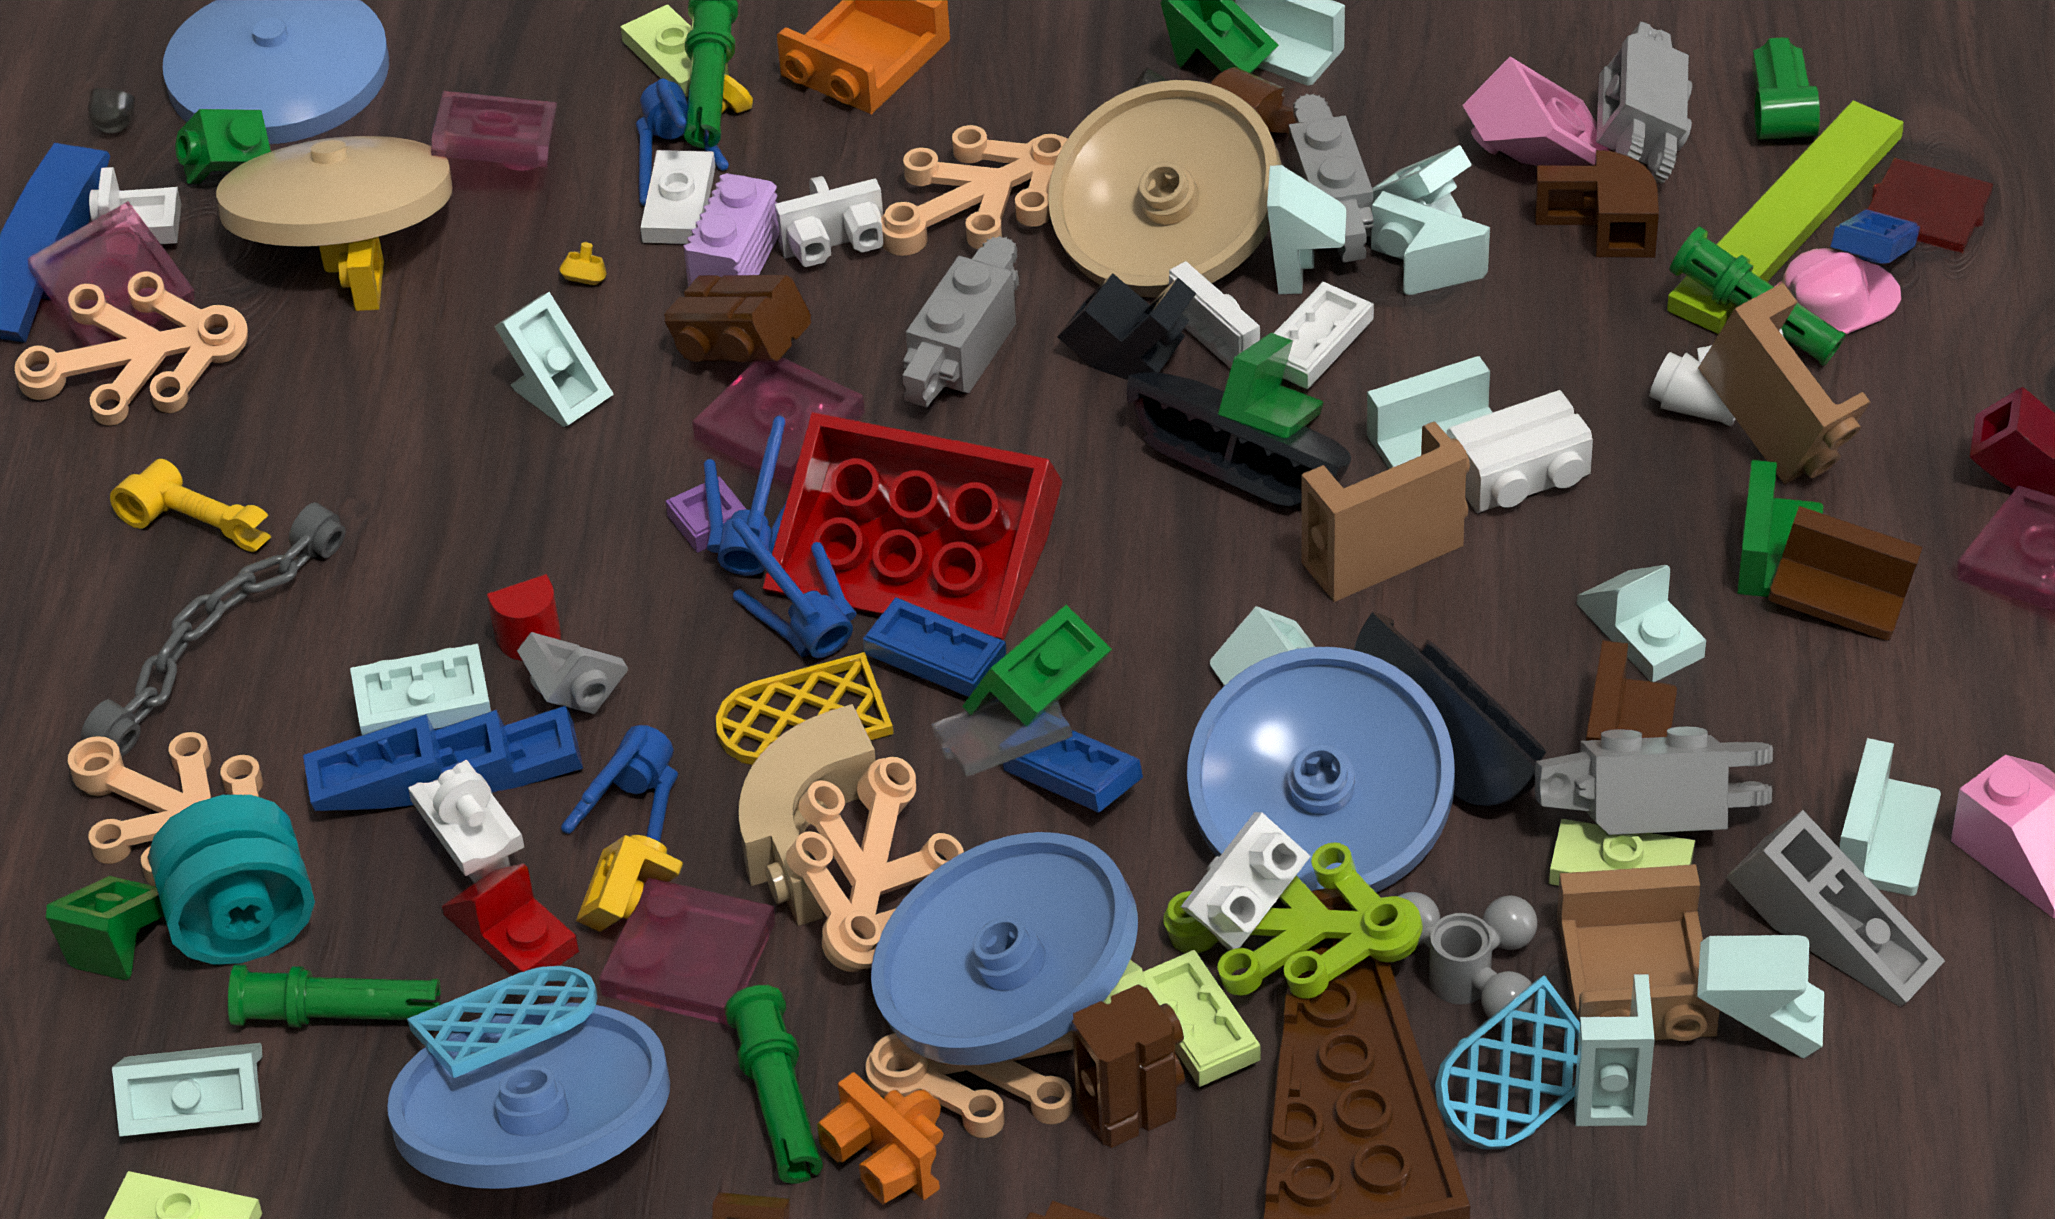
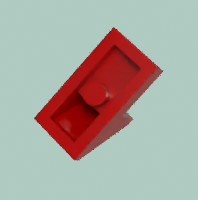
M523 863L490 872L442 906L443 914L511 976L538 967L560 966L579 952L576 935L534 898L529 870Z

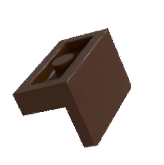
M1799 506L1768 599L1773 603L1883 640H1890L1923 547Z
M1602 640L1586 741L1601 740L1602 732L1617 729L1638 731L1642 733V738L1667 737V730L1672 728L1677 687L1673 684L1626 679L1629 643Z

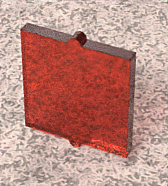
M1894 158L1882 183H1877L1873 186V200L1868 210L1918 223L1917 226H1920L1917 241L1963 253L1975 227H1980L1984 223L1985 213L1983 210L1992 194L1993 184Z

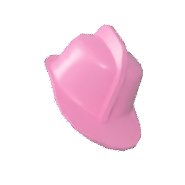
M1830 248L1812 249L1801 253L1790 262L1782 281L1776 285L1784 283L1800 305L1837 330L1843 331L1846 335L1885 319L1895 312L1901 302L1900 286L1892 274L1876 264L1861 260L1852 253H1843L1842 251Z

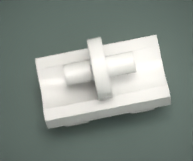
M823 176L811 178L809 181L810 195L775 204L779 226V248L784 259L796 256L804 267L824 263L831 256L832 246L851 242L853 248L862 253L881 248L883 245L881 217L883 216L881 188L876 178L829 190Z
M467 760L457 764L452 770L444 771L436 781L417 783L408 787L410 799L463 874L465 876L469 875L474 883L496 869L509 867L508 855L524 848L522 834L492 795L488 783L482 775L475 772Z
M1254 812L1221 856H1217L1207 867V874L1185 900L1181 908L1209 929L1229 951L1240 948L1311 856L1265 814Z

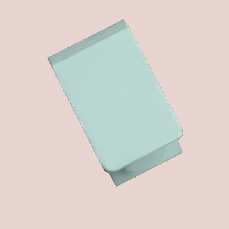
M1458 145L1402 168L1372 188L1373 203L1381 192L1385 191L1462 218V213L1450 192L1457 188L1452 178L1469 168L1472 164L1462 147Z
M1270 166L1267 209L1278 294H1302L1304 269H1314V249L1344 246L1346 208L1341 202L1284 166Z
M1382 191L1372 204L1374 227L1372 228L1371 249L1404 260V294L1413 295L1482 279L1488 272L1490 227Z
M550 292L541 295L494 326L524 373V376L511 384L514 391L561 426H568L614 395Z
M1668 565L1628 570L1577 595V605L1611 641L1629 643L1627 658L1650 682H1656L1705 657L1706 639L1668 601L1670 568Z
M1800 935L1709 936L1700 942L1698 998L1803 1059L1823 1047L1824 991L1808 982L1809 939Z

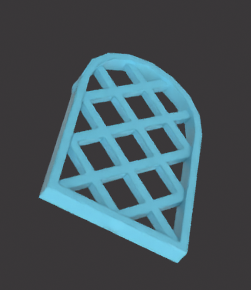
M565 966L538 967L505 978L410 1017L407 1020L410 1031L451 1076L456 1078L566 1032L584 1022L595 1010L598 996L591 976L577 968ZM549 981L566 982L565 986H545ZM507 994L526 995L521 1004L502 1003ZM538 996H558L553 1006L533 1005ZM570 997L586 998L578 1007L565 1006ZM464 1012L483 1013L478 1022L459 1021ZM495 1013L515 1014L510 1023H490ZM526 1015L546 1016L541 1025L522 1024ZM427 1030L439 1031L434 1039ZM452 1031L471 1032L466 1042L446 1041ZM483 1033L502 1034L498 1043L478 1042ZM446 1051H453L459 1053L453 1060V1058Z
M1545 975L1534 981L1468 1037L1461 1039L1440 1064L1435 1083L1437 1106L1447 1126L1462 1141L1481 1149L1506 1148L1527 1136H1531L1536 1128L1575 1096V1085L1572 1086L1573 1065H1577V1055H1574L1575 1038L1579 1042L1580 1022ZM1535 992L1534 1014L1514 1010ZM1545 998L1560 1018L1544 1016ZM1502 1020L1501 1041L1481 1038L1482 1035ZM1512 1020L1534 1024L1532 1047L1511 1043ZM1544 1026L1565 1029L1564 1053L1543 1049ZM1479 1047L1500 1051L1499 1075L1478 1071ZM1468 1048L1467 1069L1453 1067V1063ZM1511 1053L1532 1057L1530 1081L1509 1077ZM1542 1059L1563 1063L1562 1087L1541 1083ZM1449 1076L1467 1079L1465 1103L1449 1100L1447 1085ZM1477 1081L1498 1085L1497 1109L1476 1105ZM1509 1087L1530 1091L1529 1115L1507 1111ZM1540 1093L1561 1096L1539 1114ZM1454 1111L1465 1113L1464 1125L1458 1120ZM1475 1115L1496 1119L1495 1140H1489L1474 1134ZM1507 1121L1527 1124L1517 1134L1506 1139Z

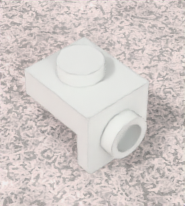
M114 167L101 168L99 189L90 191L89 206L93 224H102L108 248L177 243L181 213L178 187L120 191Z

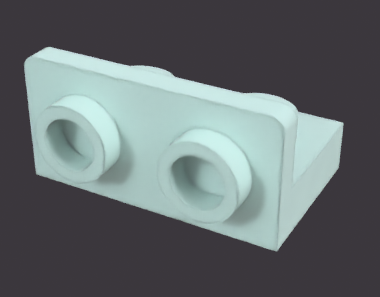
M478 644L445 648L436 652L394 660H382L373 664L350 668L362 735L427 714L433 728L438 729L491 712Z

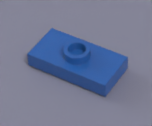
M1866 209L1835 227L1830 247L1853 253L1865 261L1886 264L1915 247L1920 226H1917L1918 223Z
M897 597L894 598L863 638V648L866 655L968 697L989 669L1007 655L1005 641Z
M1046 718L1000 752L1005 771L1098 813L1143 778L1140 759Z

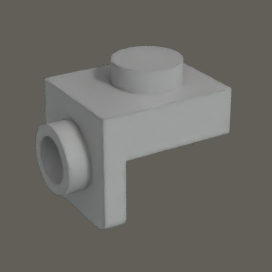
M533 632L529 634L517 650L531 674L530 681L532 685L543 695L546 702L592 714L597 712L628 671V667L620 657L583 648L577 644Z

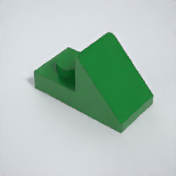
M1162 0L1160 2L1176 63L1180 68L1201 51L1222 72L1229 68L1237 67L1252 74L1279 46L1233 0Z
M108 876L47 904L46 909L48 924L67 963L71 967L121 980H128L132 975L136 933L140 932L142 927L164 917L156 886Z

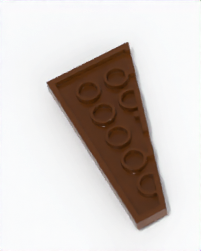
M1324 888L1311 891L1328 910L1354 911L1336 889ZM1325 938L1306 951H1313L1321 956L1343 939ZM1369 955L1329 981L1325 991L1313 998H1299L1292 994L1289 986L1287 988L1272 1125L1270 1163L1265 1193L1264 1219H1470V1203L1389 962L1376 960ZM1306 971L1299 975L1298 978L1310 977L1315 971Z

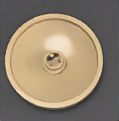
M1169 80L1145 84L1119 94L1102 104L1077 126L1063 145L1052 170L1049 184L1048 202L1052 225L1071 261L1081 272L1099 285L1114 273L1140 297H1158L1169 286V270L1185 261L1210 283H1213L1242 264L1270 229L1267 209L1270 166L1281 165V160L1268 127L1260 115L1247 102L1232 92L1212 84L1191 80Z
M346 136L299 143L253 158L233 169L220 181L216 190L219 216L223 226L241 238L280 246H323L366 240L414 225L442 208L449 200L453 187L448 159L443 153L432 146L414 140L395 137Z

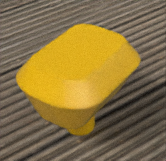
M725 75L722 113L728 107L737 114L751 109L753 98L750 93L732 77Z
M581 243L580 253H568L559 268L566 280L597 285L605 279L607 272L604 261L601 257L592 255L593 245L591 243Z

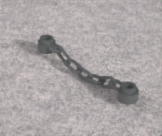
M317 502L307 505L292 524L289 532V543L292 547L284 555H275L247 565L239 571L236 577L216 589L212 594L200 595L190 602L173 619L171 624L172 635L164 644L159 654L151 656L142 665L135 688V697L125 707L111 699L98 704L89 714L82 727L81 741L96 736L106 737L118 745L121 757L128 754L140 736L141 728L138 724L154 707L162 705L169 698L177 674L176 661L184 652L189 642L201 637L221 618L226 610L240 602L250 593L262 592L289 582L296 576L297 570L311 557L315 558L318 555L323 558L331 557L341 546L346 533L345 527L340 524L339 516ZM300 551L303 552V553H301L295 560H293V558H294ZM279 564V576L256 583V577L253 573ZM236 587H241L239 591L222 602L220 598ZM206 604L205 610L209 616L193 630L191 623L185 620L201 605ZM154 665H156V670L159 674H166L159 695L156 688L151 686L146 688L151 669ZM142 704L143 706L135 714H133V712Z

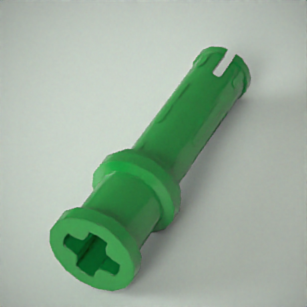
M689 0L688 15L692 20V30L688 32L685 38V52L692 63L684 138L695 147H705V130H709L708 144L710 147L715 146L721 140L720 127L725 66L732 59L736 47L735 39L731 34L732 24L738 17L739 9L736 0Z
M1700 226L1691 233L1681 246L1669 268V271L1674 275L1679 276L1684 273L1712 292L1711 300L1719 305L1723 303L1727 306L1732 302L1736 306H1740L1774 288L1752 272L1754 266L1750 264V259L1744 255H1740L1737 258L1710 241L1707 238L1708 231ZM1799 303L1796 304L1781 327L1785 339L1818 360V363L1822 366L1831 360L1846 337V333L1837 330Z
M234 965L231 970L228 987V1014L230 1023L233 1026H244L247 1019L286 1020L289 1027L301 1028L303 1024H309L311 1017L407 1020L410 1017L441 1005V1002L412 1000H435L436 996L441 995V985L439 979L312 977L311 971L305 970L302 966H292L289 973L249 972L246 965Z
M770 985L747 987L729 998L724 1007L727 1023L737 1030L741 1045L737 1052L739 1067L755 1082L763 1117L773 1147L779 1178L789 1184L807 1182L811 1180V1176L808 1173L806 1162H809L811 1173L816 1176L821 1172L823 1164L815 1145L811 1125L794 1068L800 1054L797 1040L787 1033L783 1020V1015L786 1011L785 998L778 988Z

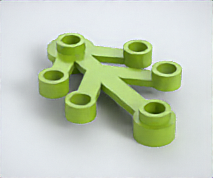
M1327 843L1319 847L1312 855L1311 863L1316 879L1322 887L1336 889L1354 911L1328 910L1296 875L1279 897L1287 908H1270L1250 934L1277 937L1254 952L1246 948H1235L1226 952L1218 962V972L1227 992L1233 995H1247L1261 985L1263 978L1284 965V975L1292 994L1299 998H1313L1325 991L1329 981L1369 955L1382 962H1395L1409 956L1417 947L1422 933L1423 923L1420 912L1411 901L1397 896L1381 898L1356 872L1349 848L1341 843ZM1333 863H1342L1334 869H1325ZM1192 891L1182 892L1171 899L1164 914V925L1170 941L1177 950L1183 953L1193 950L1196 953L1206 951L1218 942V939L1209 929L1181 908ZM1325 938L1343 939L1321 956L1316 952L1306 951ZM1249 968L1241 975H1232L1238 969ZM1306 971H1315L1310 977L1298 978L1299 975Z

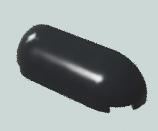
M1145 372L1129 375L1127 402L1128 404L1134 402L1138 420L1147 434L1143 438L1152 448L1172 459L1269 502L1284 506L1302 504V474L1324 465L1339 483L1349 467L1351 455L1346 448L1333 439L1305 426L1286 439L1218 415L1224 391L1193 379L1164 373Z
M1372 612L1357 637L1354 650L1372 655L1397 667L1411 677L1434 702L1448 729L1453 747L1455 763L1454 794L1471 804L1494 806L1514 801L1535 787L1536 761L1542 760L1546 754L1543 746L1435 644L1426 640L1422 648L1419 649L1393 627V619Z

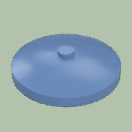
M215 0L194 13L177 29L170 39L163 57V76L170 102L185 122H188L199 109L262 110L269 144L287 143L313 137L350 120L375 98L385 82L389 69V52L382 23L371 8L361 0Z
M1308 647L1278 653L1249 666L1231 679L1216 694L1203 712L1195 728L1187 761V781L1195 821L1201 835L1216 857L1221 856L1254 812H1262L1311 856L1297 873L1298 878L1310 891L1324 889L1318 883L1312 867L1311 859L1313 853L1324 844L1336 842L1344 844L1349 848L1356 872L1375 892H1378L1394 884L1414 869L1430 852L1440 837L1448 820L1453 802L1455 763L1449 732L1439 710L1426 692L1411 677L1386 661L1363 652L1337 647ZM1333 863L1325 869H1334L1342 863Z
M1034 832L1006 836L976 846L959 854L930 873L903 899L886 923L874 952L871 970L872 990L877 1006L902 1043L921 1056L937 1062L953 1065H984L1006 1061L1033 1052L1071 1031L1073 1013L1099 1001H1104L1117 985L1127 968L1136 943L1138 913L1135 899L1114 861L1100 848L1081 838L1060 833Z
M543 1003V1004H535V1005H552V1006H553L554 1003ZM566 1003L565 1006L578 1007L581 1003ZM596 1005L595 1010L584 1022L570 1030L456 1078H453L428 1049L424 1047L404 1066L396 1077L388 1097V1117L396 1147L402 1157L415 1169L431 1178L449 1184L473 1188L500 1189L532 1186L586 1171L611 1159L633 1145L654 1125L663 1112L670 1093V1077L664 1048L660 1039L651 1028L627 1013ZM495 1013L490 1023H510L515 1014ZM526 1015L522 1024L541 1025L546 1016ZM480 1018L470 1022H478ZM452 1031L446 1041L466 1042L471 1032ZM483 1033L478 1042L498 1043L502 1034ZM446 1051L453 1058V1060L459 1053L453 1051Z

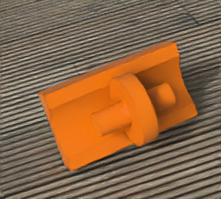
M855 1072L838 1083L840 1104L817 1123L821 1147L837 1162H844L864 1146L870 1150L873 1155L859 1164L860 1178L866 1189L882 1204L887 1203L909 1189H912L923 1201L940 1189L939 1181L931 1174V1165L937 1155L935 1146L942 1140L944 1134L935 1125L941 1109L939 1100L924 1089L914 1091L906 1097L898 1090H892L883 1099Z

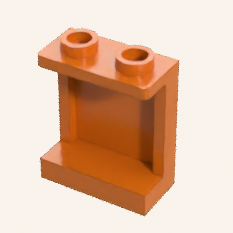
M842 0L805 35L787 27L777 34L781 76L872 115L950 41L948 0Z

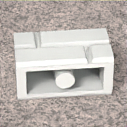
M1561 390L1447 429L1448 437L1450 439H1457L1463 445L1468 455L1470 470L1466 474L1465 497L1476 513L1497 506L1513 507L1521 503L1529 495L1555 486L1558 488L1570 487L1580 481L1582 477L1591 474L1593 444L1591 431L1579 414H1574L1573 406Z

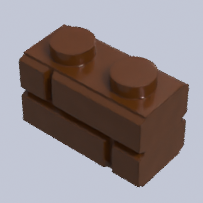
M699 275L684 291L685 297H679L664 313V322L674 339L676 348L683 355L684 359L694 362H778L792 346L791 340H797L811 324V314L792 277L787 275H723V277L718 275Z
M1137 984L1111 996V1003L1109 1004L1099 1001L1073 1013L1072 1033L1077 1107L1101 1143L1113 1148L1139 1136L1140 1128L1150 1131L1176 1119V1088L1185 1084V1076L1180 1061L1175 1054V1045L1183 1042L1184 1034L1181 1023L1172 1007L1167 1003L1159 1005L1147 987Z

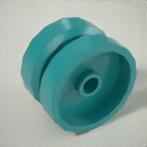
M254 795L216 796L195 802L173 815L154 835L148 854L149 864L172 944L188 958L209 964H240L268 956L290 943L309 923L315 904L311 883L304 861L300 855L290 817L275 802Z

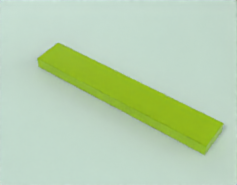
M1853 100L1716 245L1736 258L1744 255L1750 259V264L1754 266L1752 272L1768 282L1902 138L1904 122ZM1686 276L1668 295L1667 311L1719 334L1733 310L1738 306L1732 302L1727 306L1723 303L1717 304L1711 300L1712 292Z

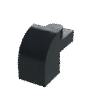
M1112 273L1083 301L1057 338L1096 370L1128 380L1129 375L1137 373H1159L1185 337L1181 331L1188 324L1189 319L1182 313L1196 295V292L1180 278H1177L1156 299L1148 304Z

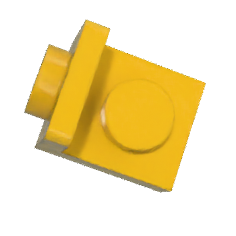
M379 236L361 241L319 246L324 270L326 272H339L342 288L351 287L355 310H379L384 266Z
M624 835L603 849L576 921L600 932L622 919V917L625 919L629 918L642 895L643 882L659 888L679 876L683 862L666 854L667 848L655 839L642 835H631L630 837Z

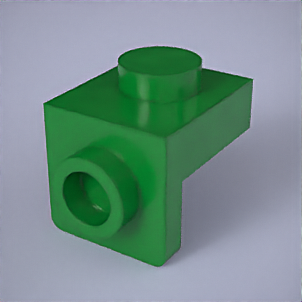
M199 109L178 131L175 143L176 156L179 163L184 166L187 183L200 184L212 171H232L253 158L271 152L262 110Z

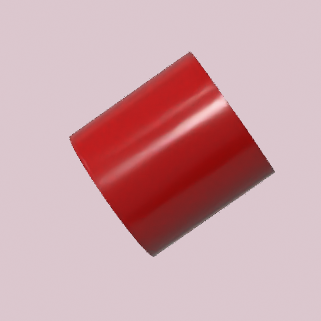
M547 574L487 594L494 637L501 651L508 657L523 661L517 650L531 632L561 640L554 590Z

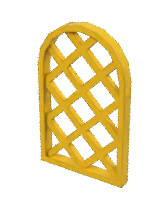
M865 652L751 682L735 689L723 700L716 715L717 737L725 752L741 763L753 765L761 753L778 738L787 724L796 726L806 721L794 716L803 702L822 708L818 713L820 715L844 707L837 703L846 690L865 697L856 709L861 723L870 726L864 728L870 740L894 733L893 725L881 697V690L876 684ZM861 669L869 688L853 682ZM849 670L844 678L833 675L835 673ZM819 680L837 686L828 700L810 694ZM805 682L800 690L790 686ZM776 691L794 698L785 712L766 705ZM762 693L757 701L749 699V697ZM873 702H875L881 720L865 714ZM736 705L750 709L741 723L727 718L728 713ZM760 713L778 720L769 734L750 727ZM724 728L734 731L730 739L724 733ZM743 736L762 742L756 752L746 751L737 746Z

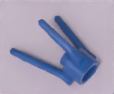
M665 78L649 85L643 91L640 98L644 116L636 122V127L640 136L639 202L642 206L646 204L652 176V137L657 135L664 139H675L684 134L686 127L688 102L681 86ZM705 130L704 150L714 152L715 164L720 170L724 171L729 166L728 161L721 153L717 144L713 147L709 146V133Z
M776 416L773 420L751 510L736 511L724 524L716 463L712 459H707L704 462L705 488L710 523L707 550L718 553L717 560L719 564L734 574L749 576L762 573L765 570L733 528L732 521L734 518H742L771 554L774 549L786 502L772 528L768 526L769 522L764 516L782 443L785 427V418L783 416Z
M740 517L734 518L732 521L733 528L792 602L788 611V615L791 618L790 624L743 590L738 589L733 593L734 600L788 640L801 657L811 654L815 658H824L841 649L852 635L853 626L850 621L855 618L857 613L845 599L823 545L820 542H815L811 546V551L829 596L821 595L818 591H809L803 594L746 522Z
M647 725L631 727L626 732L609 763L592 781L588 789L583 793L582 799L562 823V832L565 834L572 833L610 786L615 783L622 790L632 794H640L650 788L655 789L646 837L660 842L669 793L678 778V772L668 766L673 757L674 749L666 735Z

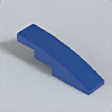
M54 143L25 186L0 234V339L26 343L40 299L52 300L65 258L77 259L91 217L89 206L90 191L99 189L101 168H107L111 157L107 151Z
M566 706L505 726L497 710L437 730H434L427 714L303 755L310 802L315 811L384 809L414 805L410 799L408 787L417 783L436 781L444 771L452 770L457 764L465 760L470 763L476 773L482 775L488 783L491 793L521 787L584 769L574 723Z

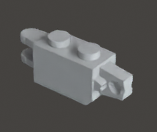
M1640 21L1631 35L1627 36L1624 40L1622 47L1608 66H1605L1599 74L1596 143L1647 164L1648 170L1653 175L1655 181L1662 184L1671 175L1676 163L1677 156L1675 155L1685 144L1692 126L1691 120L1687 118L1688 100L1692 91V82L1688 80L1689 55L1672 48L1669 33L1653 29L1650 24Z
M1314 93L1312 95H1300V98H1296V102L1293 103L1295 124H1289V170L1345 206V244L1337 248L1342 262L1366 259L1364 244L1366 237L1372 236V228L1374 227L1372 215L1373 189L1346 116L1333 117L1328 102H1325V98H1321L1320 95L1316 96Z
M1001 236L997 238L992 237V239H987V242L983 243V247L978 249L972 259L958 256L907 329V353L903 360L905 363L904 368H906L903 373V385L906 388L904 392L905 401L927 408L944 386L970 393L1016 325L1014 290H1017V286H1019L1018 271L1014 270L1013 263H1016L1017 247L1012 239L1009 240L1007 237L1002 238Z
M1699 727L1670 728L1667 730V737L1642 738V733L1634 730H1608L1601 733V740L1581 741L1580 753L1536 761L1535 797L1536 801L1544 807L1586 811L1609 835L1728 829V808L1765 806V804L1772 803V786L1756 781L1728 783L1729 767L1770 764V762H1773V747L1763 742L1720 743L1712 735H1708L1706 729Z

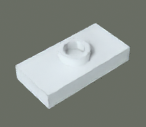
M657 150L641 223L643 243L688 244L687 237L692 236L691 230L696 228L695 222L700 220L699 214L704 213V206L708 205L707 199L710 198L716 168L714 152Z
M1185 261L1169 270V285L1177 278H1180L1196 292V295L1182 313L1189 319L1185 328L1231 368L1235 356L1260 340V325L1241 310L1239 304L1231 295L1223 294Z
M1322 282L1274 332V334L1293 340L1283 378L1309 389L1374 319V304L1326 282Z

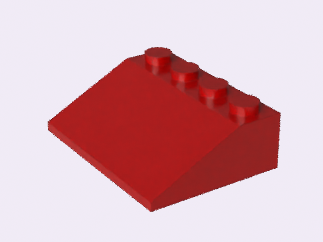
M812 412L772 555L803 594L809 591H818L821 595L829 596L811 551L812 544L820 542L831 562L845 599L855 611L881 616L894 598L897 597L1004 641L1048 539L1063 481L1051 461L1047 458ZM767 572L763 590L786 596Z

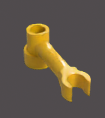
M156 459L139 475H129L110 493V502L116 514L125 523L134 528H145L163 511L166 512L171 508L221 529L226 537L233 539L240 548L249 552L257 551L271 538V535L255 528L268 516L263 509L255 505H246L244 507L235 504L228 506L182 487L183 480L180 472L171 462L165 459Z

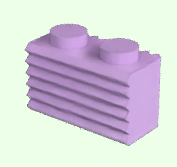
M729 173L719 176L720 182L715 184L716 190L711 191L712 197L707 199L708 205L704 206V213L699 214L700 220L695 222L696 228L691 230L692 236L687 237L688 244L683 245L688 287L699 275H718L723 277V275L760 274L779 236L775 204H777L775 200L778 196L775 193L777 186L772 181Z

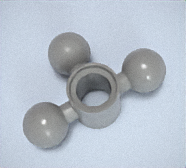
M1408 892L1398 896L1411 901L1420 912L1423 929L1417 946L1425 944L1430 948L1429 984L1434 994L1440 999L1452 1004H1469L1481 999L1483 1010L1490 1019L1532 984L1527 977L1520 973L1505 971L1497 974L1491 969L1492 950L1497 947L1504 950H1516L1524 947L1533 939L1537 930V916L1533 907L1526 900L1511 895L1497 898L1485 910L1483 920L1467 913H1454L1440 919L1439 909L1430 897L1418 892ZM1535 992L1514 1010L1533 1013ZM1502 1020L1497 1024L1502 1026ZM1512 1020V1027L1524 1022Z

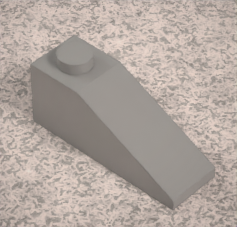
M1804 810L1767 835L1726 877L1772 928L1784 935L1807 937L1809 939V951L1899 1007L1906 1004L1945 962L1938 952Z

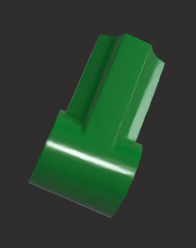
M1769 38L1766 44L1753 50L1752 70L1756 87L1754 118L1757 139L1817 138L1820 124L1819 95L1816 86H1809L1802 48L1795 47L1789 38Z

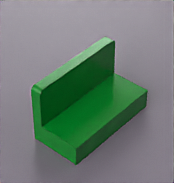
M1269 333L1234 357L1218 415L1287 439L1320 415L1324 402L1280 386L1293 340Z
M1752 460L1737 594L1768 597L1799 506L1823 514V504L1820 502L1773 498L1777 462Z
M1065 605L993 665L963 704L962 708L972 716L996 696L1028 727L1098 667L1111 652L1112 648Z

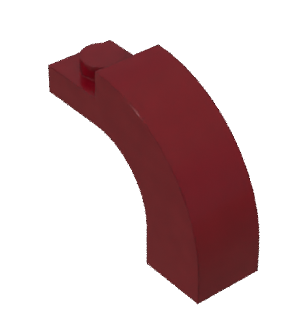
M2022 386L1976 414L1969 458L1991 476L2010 488L2043 501L2055 502V412Z

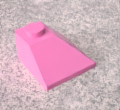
M1509 57L1462 105L1475 126L1471 130L1474 139L1489 153L1495 155L1501 151L1520 163L1531 165L1595 166L1596 150L1615 152L1608 147L1596 143L1597 122L1582 99L1512 57Z
M2004 755L1959 789L1951 842L2049 916L2055 918V773L2042 764Z

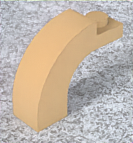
M853 704L812 717L783 733L761 753L752 765L740 794L739 824L745 867L750 885L754 886L768 881L775 902L780 904L787 901L798 926L823 918L822 908L801 876L791 870L786 860V854L790 846L810 825L799 811V800L812 783L820 780L828 781L837 786L844 796L845 803L859 799L857 793L858 781L870 765L876 761L875 749ZM816 799L820 806L828 809L822 801ZM803 850L804 853L810 858L808 852L806 850Z

